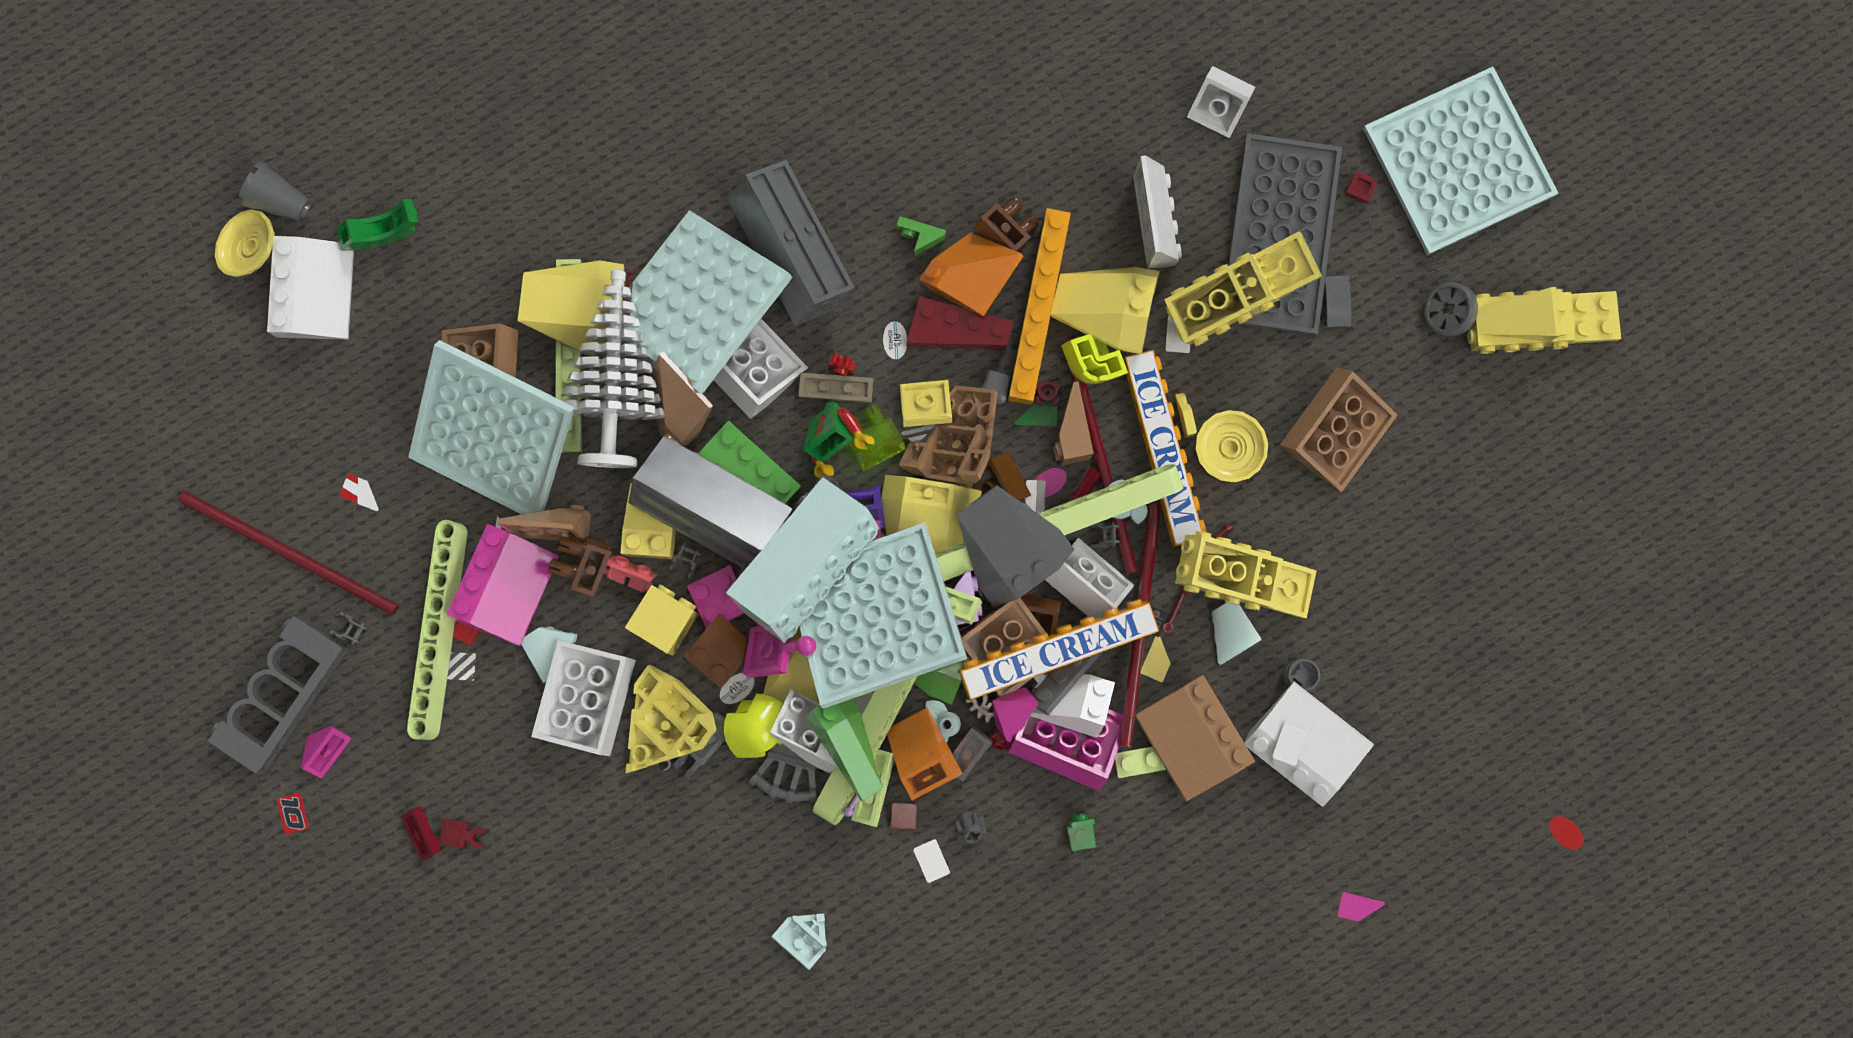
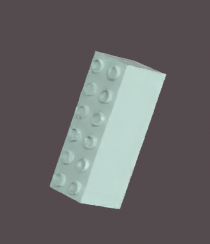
M822 478L726 593L743 613L785 643L788 638L795 635L801 622L813 613L816 604L828 595L831 586L836 580L843 577L846 568L860 556L864 546L876 537L879 526L865 506L825 478Z

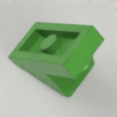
M899 217L897 231L901 232L900 235L908 239L918 237L914 256L945 240L946 230Z

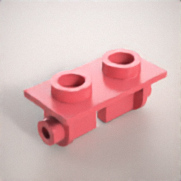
M613 555L609 558L603 574L607 575L608 579L624 584L626 577H629L628 587L644 593L653 585L651 582L658 573L653 572L648 566L633 564L626 557Z

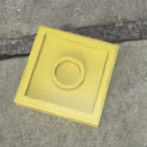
M948 380L900 384L904 427L952 423Z

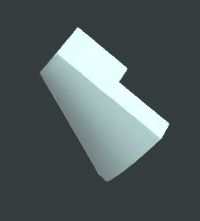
M1225 603L1211 612L1215 631L1214 639L1217 648V662L1219 665L1262 640L1240 605Z

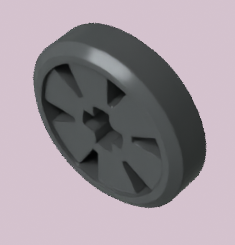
M1455 282L1443 283L1434 288L1428 295L1424 305V317L1430 329L1437 334L1449 337L1465 333L1473 325L1478 314V302L1475 294L1467 286ZM1449 305L1455 306V308L1452 309L1454 312L1453 314L1447 313V310H1449Z

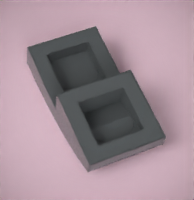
M1325 276L1323 292L1325 326H1351L1349 276Z

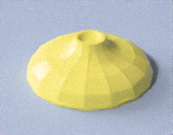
M252 209L240 212L230 219L221 230L216 242L215 259L218 268L224 274L234 277L249 275L259 269L269 257L274 245V230L270 219L263 212Z
M1228 410L1217 413L1204 422L1197 435L1196 452L1200 464L1208 474L1221 481L1238 482L1249 479L1261 469L1267 458L1268 441L1264 429L1255 418L1244 412Z

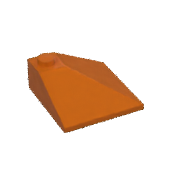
M969 233L935 257L919 280L933 294L984 316L1023 258V255L983 237Z

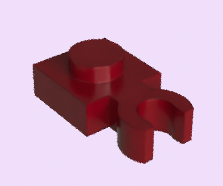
M444 819L439 844L465 848L466 841H468L474 847H482L484 843L477 842L475 835L477 833L485 834L486 830L476 828L471 831L469 830L470 823Z

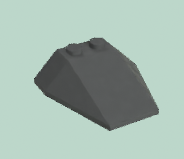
M998 485L956 514L978 586L993 607L1019 599L1058 571L1075 550L1058 527Z

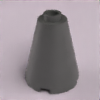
M257 162L254 167L258 168L255 174L251 172L248 174L239 193V197L242 200H239L238 204L297 221L301 218L305 219L312 207L309 205V199L266 163Z

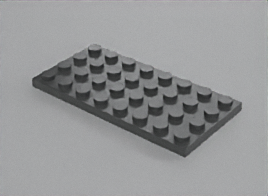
M1250 133L1246 134L1228 266L1236 263V259L1246 253H1250V255L1256 254L1300 231L1322 277L1279 298L1278 301L1273 303L1275 307L1252 316L1253 318L1239 325L1314 336L1318 334L1342 147Z

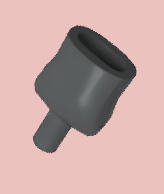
M987 370L985 381L981 388L995 389L998 393L996 404L1002 405L1006 402L1008 387L1012 377Z

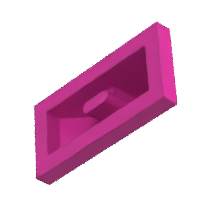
M1021 688L992 700L995 725L1007 741L1011 742L1039 704L1027 688Z
M332 726L309 735L305 744L301 768L322 779L352 738Z

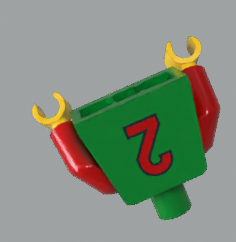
M835 402L827 403L825 409L812 418L803 450L810 455L812 462L816 463L814 474L818 478H821L824 474L828 476L834 474L833 467L824 464L823 461L851 442L853 436H855L854 444L859 449L868 450L865 442L874 444L872 436L862 434V428L855 417L846 408H840Z

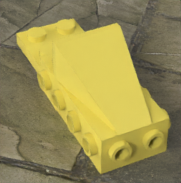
M1299 231L1256 254L1250 255V253H1246L1238 257L1236 263L1230 266L1227 264L1215 269V273L1207 278L1206 276L1199 277L1192 282L1193 285L1187 288L1181 287L1171 292L1172 296L1164 299L1167 304L1166 310L1170 318L1174 319L1177 325L1176 331L1181 341H1184L1185 344L1194 343L1195 346L1203 344L1209 340L1207 336L1215 332L1217 335H1220L1231 329L1229 325L1237 321L1239 324L1253 318L1252 316L1275 307L1273 303L1278 301L1279 298L1321 278L1322 275L1302 233Z
M1550 287L1540 291H1527L1523 295L1515 296L1514 292L1501 293L1499 297H1490V294L1475 295L1478 302V314L1467 333L1471 351H1480L1481 354L1494 353L1495 350L1504 349L1505 352H1516L1520 350L1519 348H1529V351H1537L1553 346V349H1564L1568 347V344L1618 341L1621 339L1617 293L1616 291L1571 294V292H1562V289Z
M1196 531V535H1185L1181 546L1182 553L1180 563L1176 569L1175 584L1185 586L1184 591L1199 593L1200 590L1205 592V597L1225 600L1226 603L1239 605L1240 602L1245 603V608L1259 611L1260 607H1264L1299 618H1307L1316 570L1283 561L1281 558L1271 556L1272 552L1261 549H1257V551L1251 550L1252 546L1241 543H1237V545L1231 544L1232 540L1222 537L1211 538V534L1207 532Z

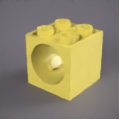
M661 584L658 588L651 585L625 628L665 653L674 656L699 613L694 611L697 606L682 597L677 601L674 599L675 593Z

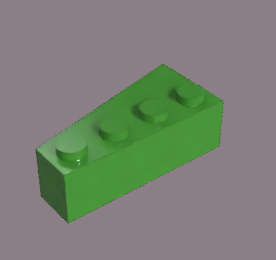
M730 421L699 452L704 459L713 464L720 465L725 471L743 478L748 484L764 490L769 496L781 500L787 505L803 490L792 477Z

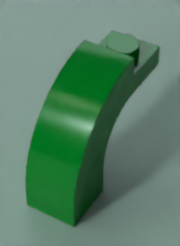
M403 199L384 214L363 219H346L336 228L342 251L369 249L407 237L416 231L414 225L418 222L417 211L413 206L412 199Z

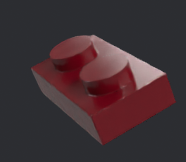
M421 806L401 816L421 862L441 852L438 839L433 834L428 824V818L423 813Z

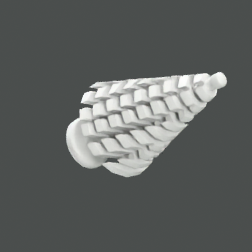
M620 269L611 271V286H605L602 293L604 296H612V300H600L596 308L601 311L610 312V314L593 315L591 323L596 324V326H609V328L588 329L585 338H591L598 342L583 343L579 353L584 355L592 353L591 356L594 357H578L573 364L574 368L580 370L590 369L589 371L571 372L567 378V381H571L572 384H588L581 387H565L561 395L562 397L569 396V399H573L563 401L575 407L573 415L583 414L585 417L600 416L599 418H602L600 453L580 454L577 464L584 466L637 468V459L635 457L616 454L617 417L620 416V419L628 420L643 417L642 420L665 417L662 408L655 409V406L647 405L661 402L658 393L654 394L653 391L648 390L638 392L641 388H656V383L649 376L637 377V374L652 373L650 363L645 361L637 363L636 360L647 358V349L644 347L636 348V345H631L644 342L642 333H635V331L625 329L627 327L638 328L640 324L637 318L622 315V313L636 312L634 303L622 301V298L632 297L630 288L624 287L626 273ZM585 398L584 401L576 402V400H581Z

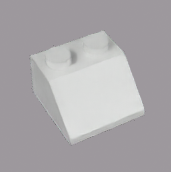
M1212 66L1187 117L1230 138L1255 87Z

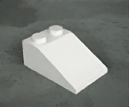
M1084 674L1049 715L1035 708L1030 716L1097 738L1105 725L1115 683L1093 675Z

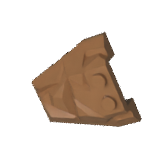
M955 386L950 392L952 423L936 424L932 429L926 430L922 434H927L923 439L911 441L899 466L914 475L923 476L926 480L972 488L974 483L980 480L990 458L997 391L995 389Z

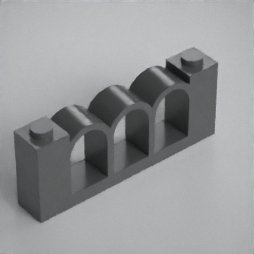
M293 616L283 624L281 628L283 632L279 637L284 640L276 643L270 649L267 656L269 670H261L250 678L247 685L249 699L237 701L230 708L227 720L217 722L210 731L209 743L256 774H264L349 650L301 617ZM291 646L296 647L320 663L305 686L281 669L280 656L285 649ZM271 675L299 692V695L285 715L266 703L261 697L260 686ZM249 705L258 707L280 722L265 744L246 732L241 726L240 715Z

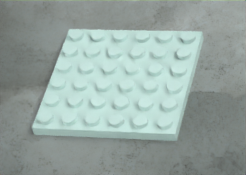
M1494 67L1369 123L1363 128L1427 255L1558 194Z
M689 210L633 281L631 303H634L636 312L630 313V316L639 320L640 327H627L625 329L635 331V333H642L643 343L631 345H636V348H646L648 358L655 363L659 354L664 352L692 382V387L703 394L793 277L781 267Z
M439 340L433 348L408 458L522 515L541 512L546 507L575 407Z
M925 522L868 542L862 549L860 556L846 568L843 577L836 580L831 586L828 595L816 604L813 613L799 625L802 637L810 636L816 641L817 647L815 652L807 657L820 706L823 709L967 659Z

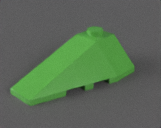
M970 657L919 675L914 683L927 695L952 705L961 683L958 669L962 668V663L970 660Z
M852 699L824 709L820 705L814 708L805 719L861 802L883 788L861 713Z

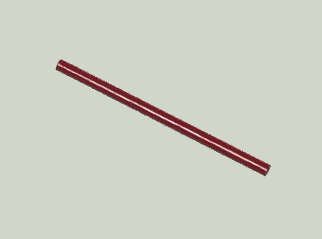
M1074 338L1065 339L1062 343L1065 344ZM1070 370L1073 383L1079 382L1097 470L1100 473L1102 488L1104 489L1113 483V478L1087 384L1076 379ZM1111 517L1112 523L1119 525V528L1116 529V539L1120 541L1118 546L1126 574L1138 572L1124 518L1117 519Z
M184 491L179 497L180 503L393 616L397 611L398 604Z
M1152 502L1149 504L1138 599H1141V602L1150 603L1162 507L1160 503ZM1145 636L1133 640L1131 646L1119 746L1132 747Z

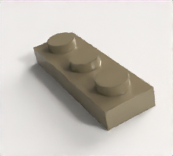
M800 373L799 398L872 404L874 379Z

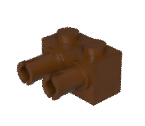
M1012 197L1002 207L998 203L992 206L980 217L973 229L981 237L1019 252L1031 238L1029 234L1039 226V221L1036 218L1029 224L1035 216L1028 214L1018 224L1012 217L1022 209V204L1019 201L1014 206L1018 199Z
M561 536L556 550L576 556L577 562L574 565H570L552 558L548 573L568 579L571 590L594 597L612 552L610 545L586 537L585 541L581 543Z

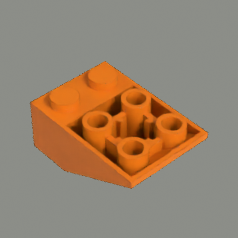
M928 707L890 727L887 736L900 779L911 800L930 792L962 774Z

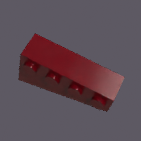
M919 296L906 344L907 348L1006 351L1014 322L987 314L981 316L965 308Z

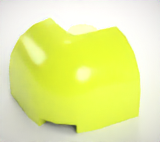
M1091 334L1070 340L1061 345L1073 375L1085 384L1103 383L1128 373L1120 350L1109 353L1106 344L1093 338Z
M756 693L753 700H742L736 713H727L724 721L725 740L737 758L765 756V751L771 749L777 743L779 745L782 744L769 734L782 708V702L771 696Z

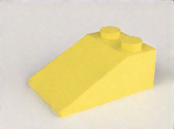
M630 483L628 501H629V496H630V491H631L632 483ZM627 501L622 531L621 554L630 557L673 559L676 530L629 504Z

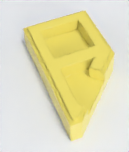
M1184 393L1175 394L1184 437H1193L1197 430L1190 404H1187Z

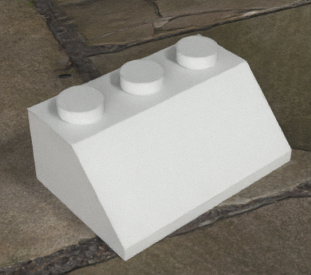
M1078 538L1072 544L1075 550L1059 570L1045 580L1088 617L1094 616L1097 619L1104 616V611L1118 607L1134 584Z

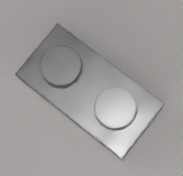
M975 726L969 730L953 752V756L962 772L957 778L962 782L967 779L993 743L990 738Z

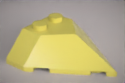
M652 665L646 667L634 684L633 694H636L635 709H632L628 743L630 759L629 763L626 764V773L702 750L716 732L713 713L680 680Z

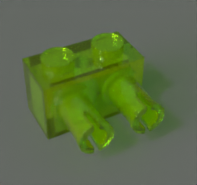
M871 405L874 415L869 407L864 411L872 427L865 431L861 430L862 434L870 435L874 438V444L865 442L868 450L859 449L854 444L855 436L848 443L862 471L906 449L891 417L885 419L878 405Z

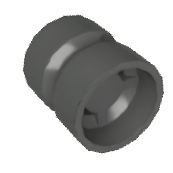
M1300 659L1290 662L1285 666L1282 672V679L1287 688L1295 682L1304 690L1309 691L1318 685L1321 673L1319 667L1313 661Z

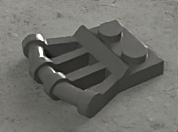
M777 743L769 749L767 759L748 782L752 786H758L769 795V798H781L789 804L810 800L811 803H815L818 799L815 777L816 766L805 761L784 744L779 745ZM775 760L779 762L773 785H771L761 776ZM786 764L796 766L789 790L779 788ZM802 768L807 769L810 791L796 792Z

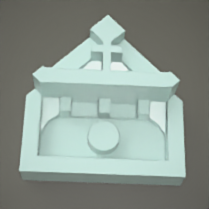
M540 627L524 637L521 645L543 683L547 681L557 641L560 640L573 644L576 642L577 634L554 629V627Z
M824 914L788 917L771 937L807 970H810L826 951Z

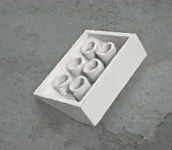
M1141 156L1133 179L1147 269L1176 266L1179 261L1178 258L1182 257L1181 246L1176 244L1175 235L1178 234L1177 221L1172 220L1171 212L1174 211V200L1168 194V188L1171 187L1170 175L1165 174L1163 165L1147 156Z
M274 236L267 332L276 338L349 340L354 250L342 251L340 242L303 237Z
M760 319L714 378V381L751 419L774 401L808 367Z
M558 640L531 737L598 755L610 756L636 660Z
M1295 682L1288 687L1249 731L1244 742L1247 748L1322 807L1336 794L1374 745ZM1284 723L1307 730L1296 766L1272 758Z

